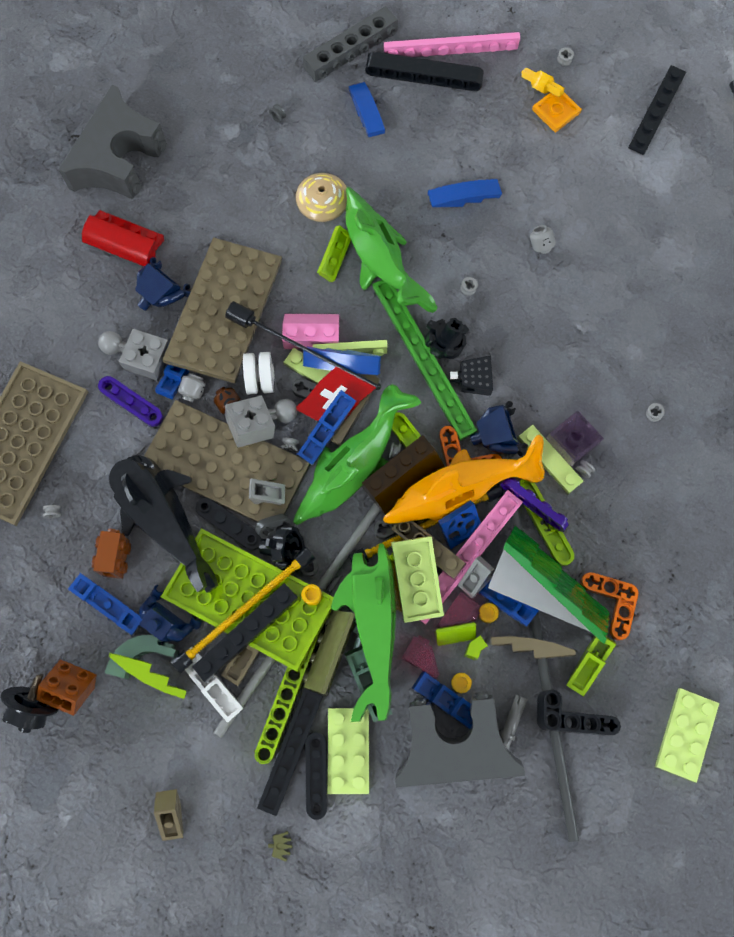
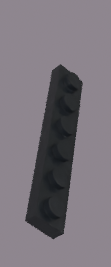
M672 65L670 66L628 147L629 149L642 155L645 154L686 71Z
M284 583L194 664L192 668L205 683L209 682L298 601V597Z
M304 688L261 796L258 809L277 816L323 695Z

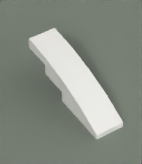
M198 653L192 659L193 663L185 671L228 723L243 707L217 675L207 683L201 679L192 668L202 658Z

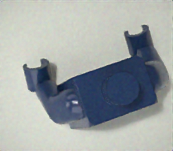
M155 257L150 258V264L145 265L137 273V286L135 290L142 296L137 305L144 311H147L151 304L157 307H165L184 298V296L189 297L191 292L186 291L190 288V284H185L183 290H181V286L160 270L162 263L161 261L156 263Z
M155 585L150 596L139 609L140 618L142 619L140 622L141 627L160 641L176 642L183 640L193 629L201 627L203 620H196V616L192 615L190 623H185L157 602L161 599L163 592H158L156 589L159 585Z

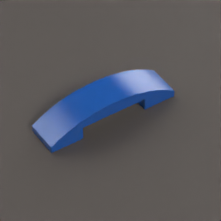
M80 573L68 588L69 591L97 609L130 635H133L140 626L142 619L139 614Z
M490 582L479 592V594L501 611L526 627L539 612L536 608L489 589Z

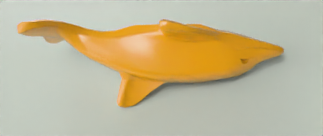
M540 434L537 435L531 442L525 456L518 460H471L466 449L459 451L455 454L449 466L424 477L409 487L404 495L398 499L392 510L383 517V521L392 524L428 518L438 522L470 500L472 502L478 500L494 485L510 477H518L531 483L542 481L545 473L542 464L543 437Z

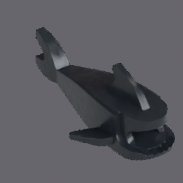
M134 455L117 462L110 471L109 484L115 493L114 499L121 507L122 534L129 536L136 524L149 537L185 565L187 576L197 592L205 590L207 593H210L218 586L217 579L208 563L201 556L185 511L173 489L192 482V478L172 470L161 471L152 459L141 455Z

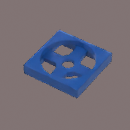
M471 500L438 521L450 549L468 539L481 523L475 504ZM464 513H469L468 515H466V516H464V517L461 516V515L464 514ZM474 520V525L466 529L467 523ZM459 522H463L461 526L457 527ZM458 531L459 534L453 538H450L448 536L451 533Z

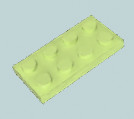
M432 536L391 542L404 623L444 616Z
M679 688L655 767L697 783L719 703Z
M328 708L327 794H369L368 709L360 722H351L354 708Z

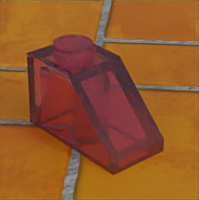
M460 592L436 627L444 628L466 624L470 620L474 622L480 614L477 611L480 605Z
M420 635L418 638L414 636L401 659L437 679L439 672L432 646L429 645L430 641Z

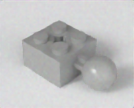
M132 329L127 342L122 341L118 333L107 331L99 337L98 345L100 350L107 355L122 352L119 363L124 370L158 381L165 366L163 357L168 348L169 341Z
M262 395L225 405V419L237 448L274 438L275 424L273 420L277 419L282 423H289L296 418L298 413L296 404L290 399H281L275 404L273 409L268 410Z

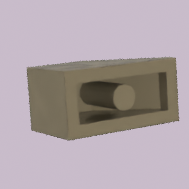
M177 789L156 792L154 815L162 841L183 838L181 803Z

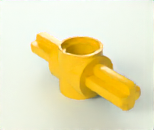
M529 68L522 70L521 77L531 82L532 88L544 94L550 92L558 97L564 94L565 88L555 83L554 77L541 70L537 72Z

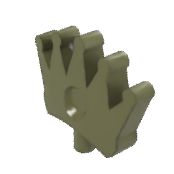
M288 831L275 834L273 836L274 844H268V848H274L272 857L285 862L287 858H284L283 855H290V852L284 849L292 848V845L285 843L291 841V838L283 837L288 835Z

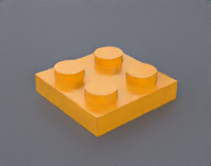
M565 92L560 97L549 93L534 104L532 108L555 133L578 116L582 110Z

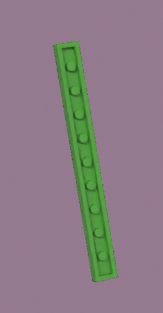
M383 280L374 283V291L449 423L457 432L458 439L461 441L477 433L476 427L435 356L430 353V347L425 345V339L407 307L398 303L396 288L388 285Z

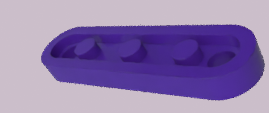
M106 376L99 381L98 388L103 395L148 426L156 427L163 421V414L160 409L113 377ZM109 385H112V388L110 390H107V387ZM152 416H157L155 420H151Z
M515 478L505 479L501 483V487L505 491L509 490L523 502L524 506L556 530L564 532L569 526L568 519L563 514H557L552 510L550 504L540 501L536 498L534 492L524 489Z

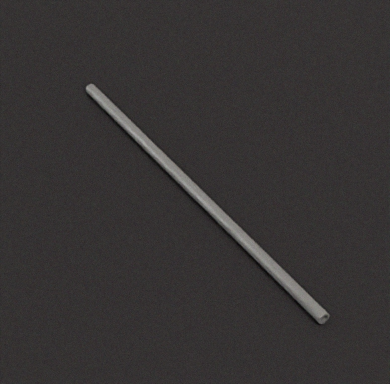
M375 503L318 582L317 586L321 591H325L349 557L348 554L353 551L381 511ZM266 656L236 699L242 707H244L276 660ZM237 715L228 723L223 718L213 733L222 738Z

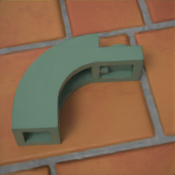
M141 635L124 642L115 650L114 654L138 660L141 656L148 653H158L174 658L179 654V651L174 649L175 645L163 642V645H161L162 641L153 635ZM110 658L105 673L129 679L130 674Z
M360 646L344 654L362 695L373 684V680L363 648ZM370 704L367 709L373 722L378 721L377 709L375 704Z

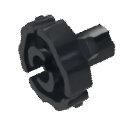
M450 318L447 323L443 319L436 322L430 320L426 325L429 332L425 336V345L430 347L434 342L432 334L436 338L435 344L430 349L431 354L438 358L454 359L461 354L467 344L465 334L469 331L462 321H459L457 318Z
M282 526L281 529L276 530L273 538H262L258 549L260 554L272 556V561L276 562L277 568L285 570L295 560L294 556L297 554L295 550L301 551L305 547L304 538L301 536L298 528Z

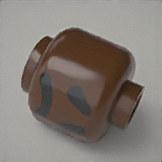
M222 387L216 391V396L214 397L215 405L224 415L226 404L241 401V398L233 388Z

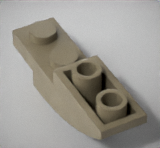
M413 521L396 523L392 527V530L404 540L431 536ZM432 536L436 566L455 580L466 566V563Z

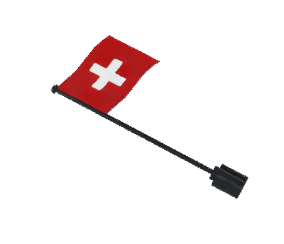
M235 301L229 305L225 318L244 328L251 327L254 324L335 366L331 372L319 381L307 398L296 406L297 411L319 421L337 394L342 390L357 401L346 417L347 419L364 398L375 389H381L380 383L376 384L255 321L254 311Z

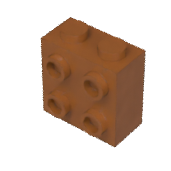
M108 529L107 531H101L100 536L96 538L97 552L96 556H93L92 568L93 571L103 577L123 579V574L127 572L128 563L126 558L131 552V543L119 530Z
M60 659L38 685L36 700L74 716L95 689L97 674Z

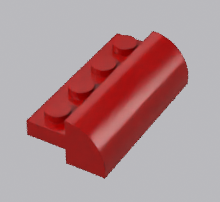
M101 210L95 216L89 215L82 231V242L141 266L150 264V258L156 257L155 251L164 241V235Z

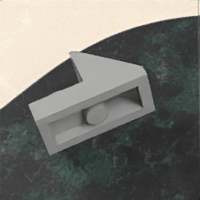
M250 479L249 499L254 504L263 502L278 505L285 504V485Z
M479 556L474 560L458 586L470 598H474L492 579L491 574L495 569Z

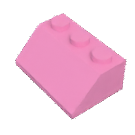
M284 314L282 335L305 347H313L312 344L339 343V314ZM282 339L284 349H300Z

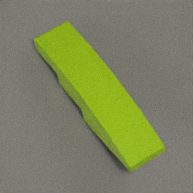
M109 653V657L143 683L164 693L185 698V689L167 685L168 676L150 672L151 663Z

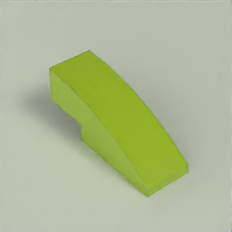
M594 636L577 663L566 686L584 697L616 646L615 641L607 637L605 644H603Z

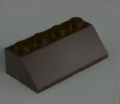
M422 435L363 481L362 488L386 515L409 487L445 466L434 447Z

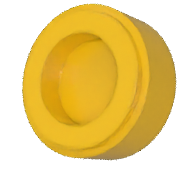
M310 584L303 588L301 596L306 604L314 606L321 602L323 593L317 585Z
M485 603L478 610V616L484 623L494 622L499 615L498 608L492 603Z
M457 673L453 676L451 687L455 692L462 694L470 690L472 681L467 674Z

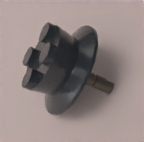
M43 674L36 675V678H33L31 688L11 687L1 693V701L7 706L2 719L3 722L18 727L20 732L30 733L31 729L45 727L47 716L59 711V709L36 700L38 685L42 681Z

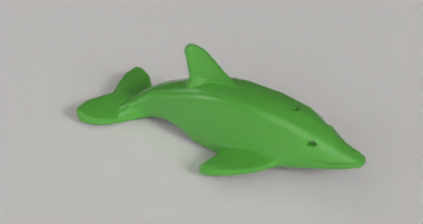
M347 187L346 226L356 253L362 260L360 272L361 288L363 290L368 289L374 279L379 277L388 285L399 290L397 294L399 304L405 306L418 304L428 312H435L437 305L433 297L410 278L404 270L398 243L405 246L407 243L405 238L389 225L357 192Z
M388 385L381 395L378 414L366 429L349 438L334 452L326 446L317 462L313 482L295 514L294 524H301L308 519L319 517L324 513L335 510L362 487L363 481L389 462L382 455L391 435L395 413L398 410L418 406L421 403L418 397L401 392L396 385Z

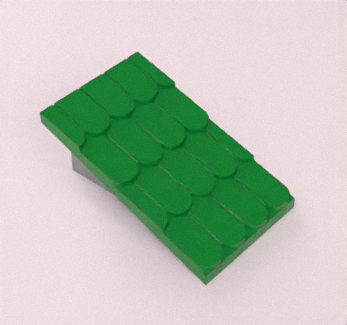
M515 526L504 545L503 552L488 588L587 630L605 644L609 627V611L585 592L586 588L564 572L559 563L542 551L536 541Z

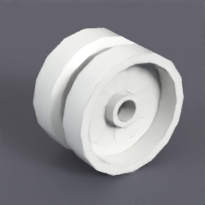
M260 352L259 364H257L254 353L243 354V373L247 395L258 393L259 382L263 393H274L275 375L271 352Z

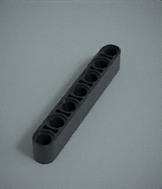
M370 52L365 67V72L374 77L468 91H479L481 89L484 74L483 69L480 67L380 52Z

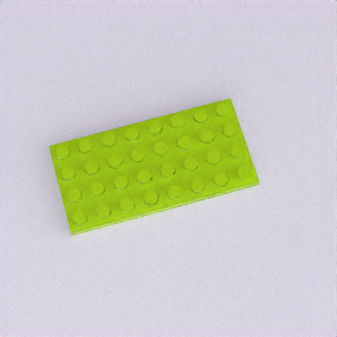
M201 528L195 540L202 558L214 572L218 586L210 593H207L205 590L197 592L187 576L185 565L180 563L161 598L217 628L225 619L227 620L231 614L241 608L245 602L249 601L251 597L267 586L271 580L281 574L283 570ZM289 575V577L283 580V582L277 585L269 594L265 595L263 599L259 600L257 604L223 632L229 634L285 583L299 600L251 642L249 646L298 672L332 611L331 605L334 597L322 591L323 597L321 602L310 606L303 601L301 596L303 588L310 584Z

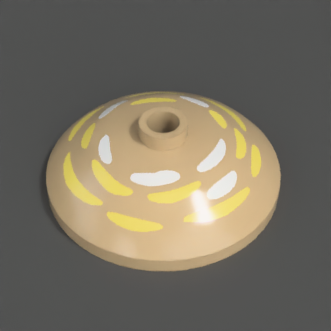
M317 173L310 175L298 186L296 192L297 206L305 217L313 221L327 222L334 220L346 209L347 187L340 178L332 174Z

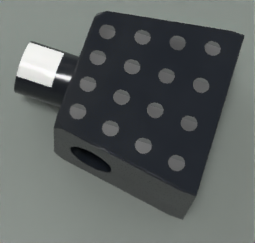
M491 356L461 361L460 371L449 372L450 382H460L461 392L491 396L493 391Z

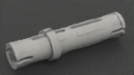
M515 695L504 729L499 733L501 740L508 750L512 740L515 741L516 737L514 735L528 699L519 695Z

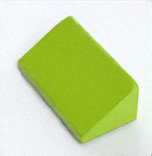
M472 622L436 629L437 645L442 646L476 639V623Z

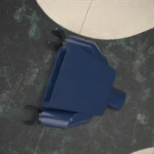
M508 401L505 406L489 407L481 419L477 421L479 432L470 435L474 446L483 443L484 447L491 452L518 454L520 457L525 456L526 452H523L521 448H527L528 445L522 443L517 447L519 442L510 417L516 410V408L510 409L513 402Z

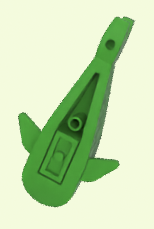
M379 544L378 563L375 566H368L363 553H354L352 571L339 585L331 605L334 611H338L343 606H348L355 613L360 641L373 680V684L358 699L353 709L351 722H360L370 704H375L378 721L387 720L391 706L390 675L396 629L395 581L388 551L384 544Z

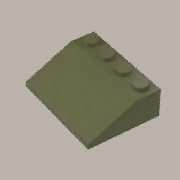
M333 610L332 614H329L324 624L327 626L324 633H320L317 644H319L318 651H313L309 661L312 664L311 669L304 674L302 680L305 683L304 688L328 696L356 621L354 613Z

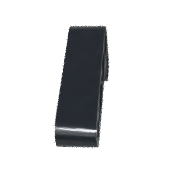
M557 690L542 691L538 695L537 724L542 730L605 736L616 735L621 729L620 721L614 716L562 712V696ZM548 694L551 695L553 700L551 705L547 702ZM548 715L552 718L551 726L546 722ZM568 717L571 719L572 722L570 728L566 724V719ZM587 719H589L591 722L590 729H588L586 726ZM606 723L610 727H601V724Z

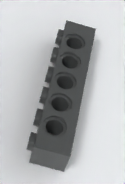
M386 6L303 56L304 69L315 82L325 78L329 73L354 60L355 57L366 53L371 47L380 44L389 36H393L397 32L398 19Z

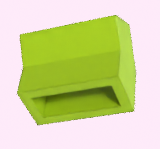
M481 635L467 644L464 657L475 661L479 658L481 650L488 646Z

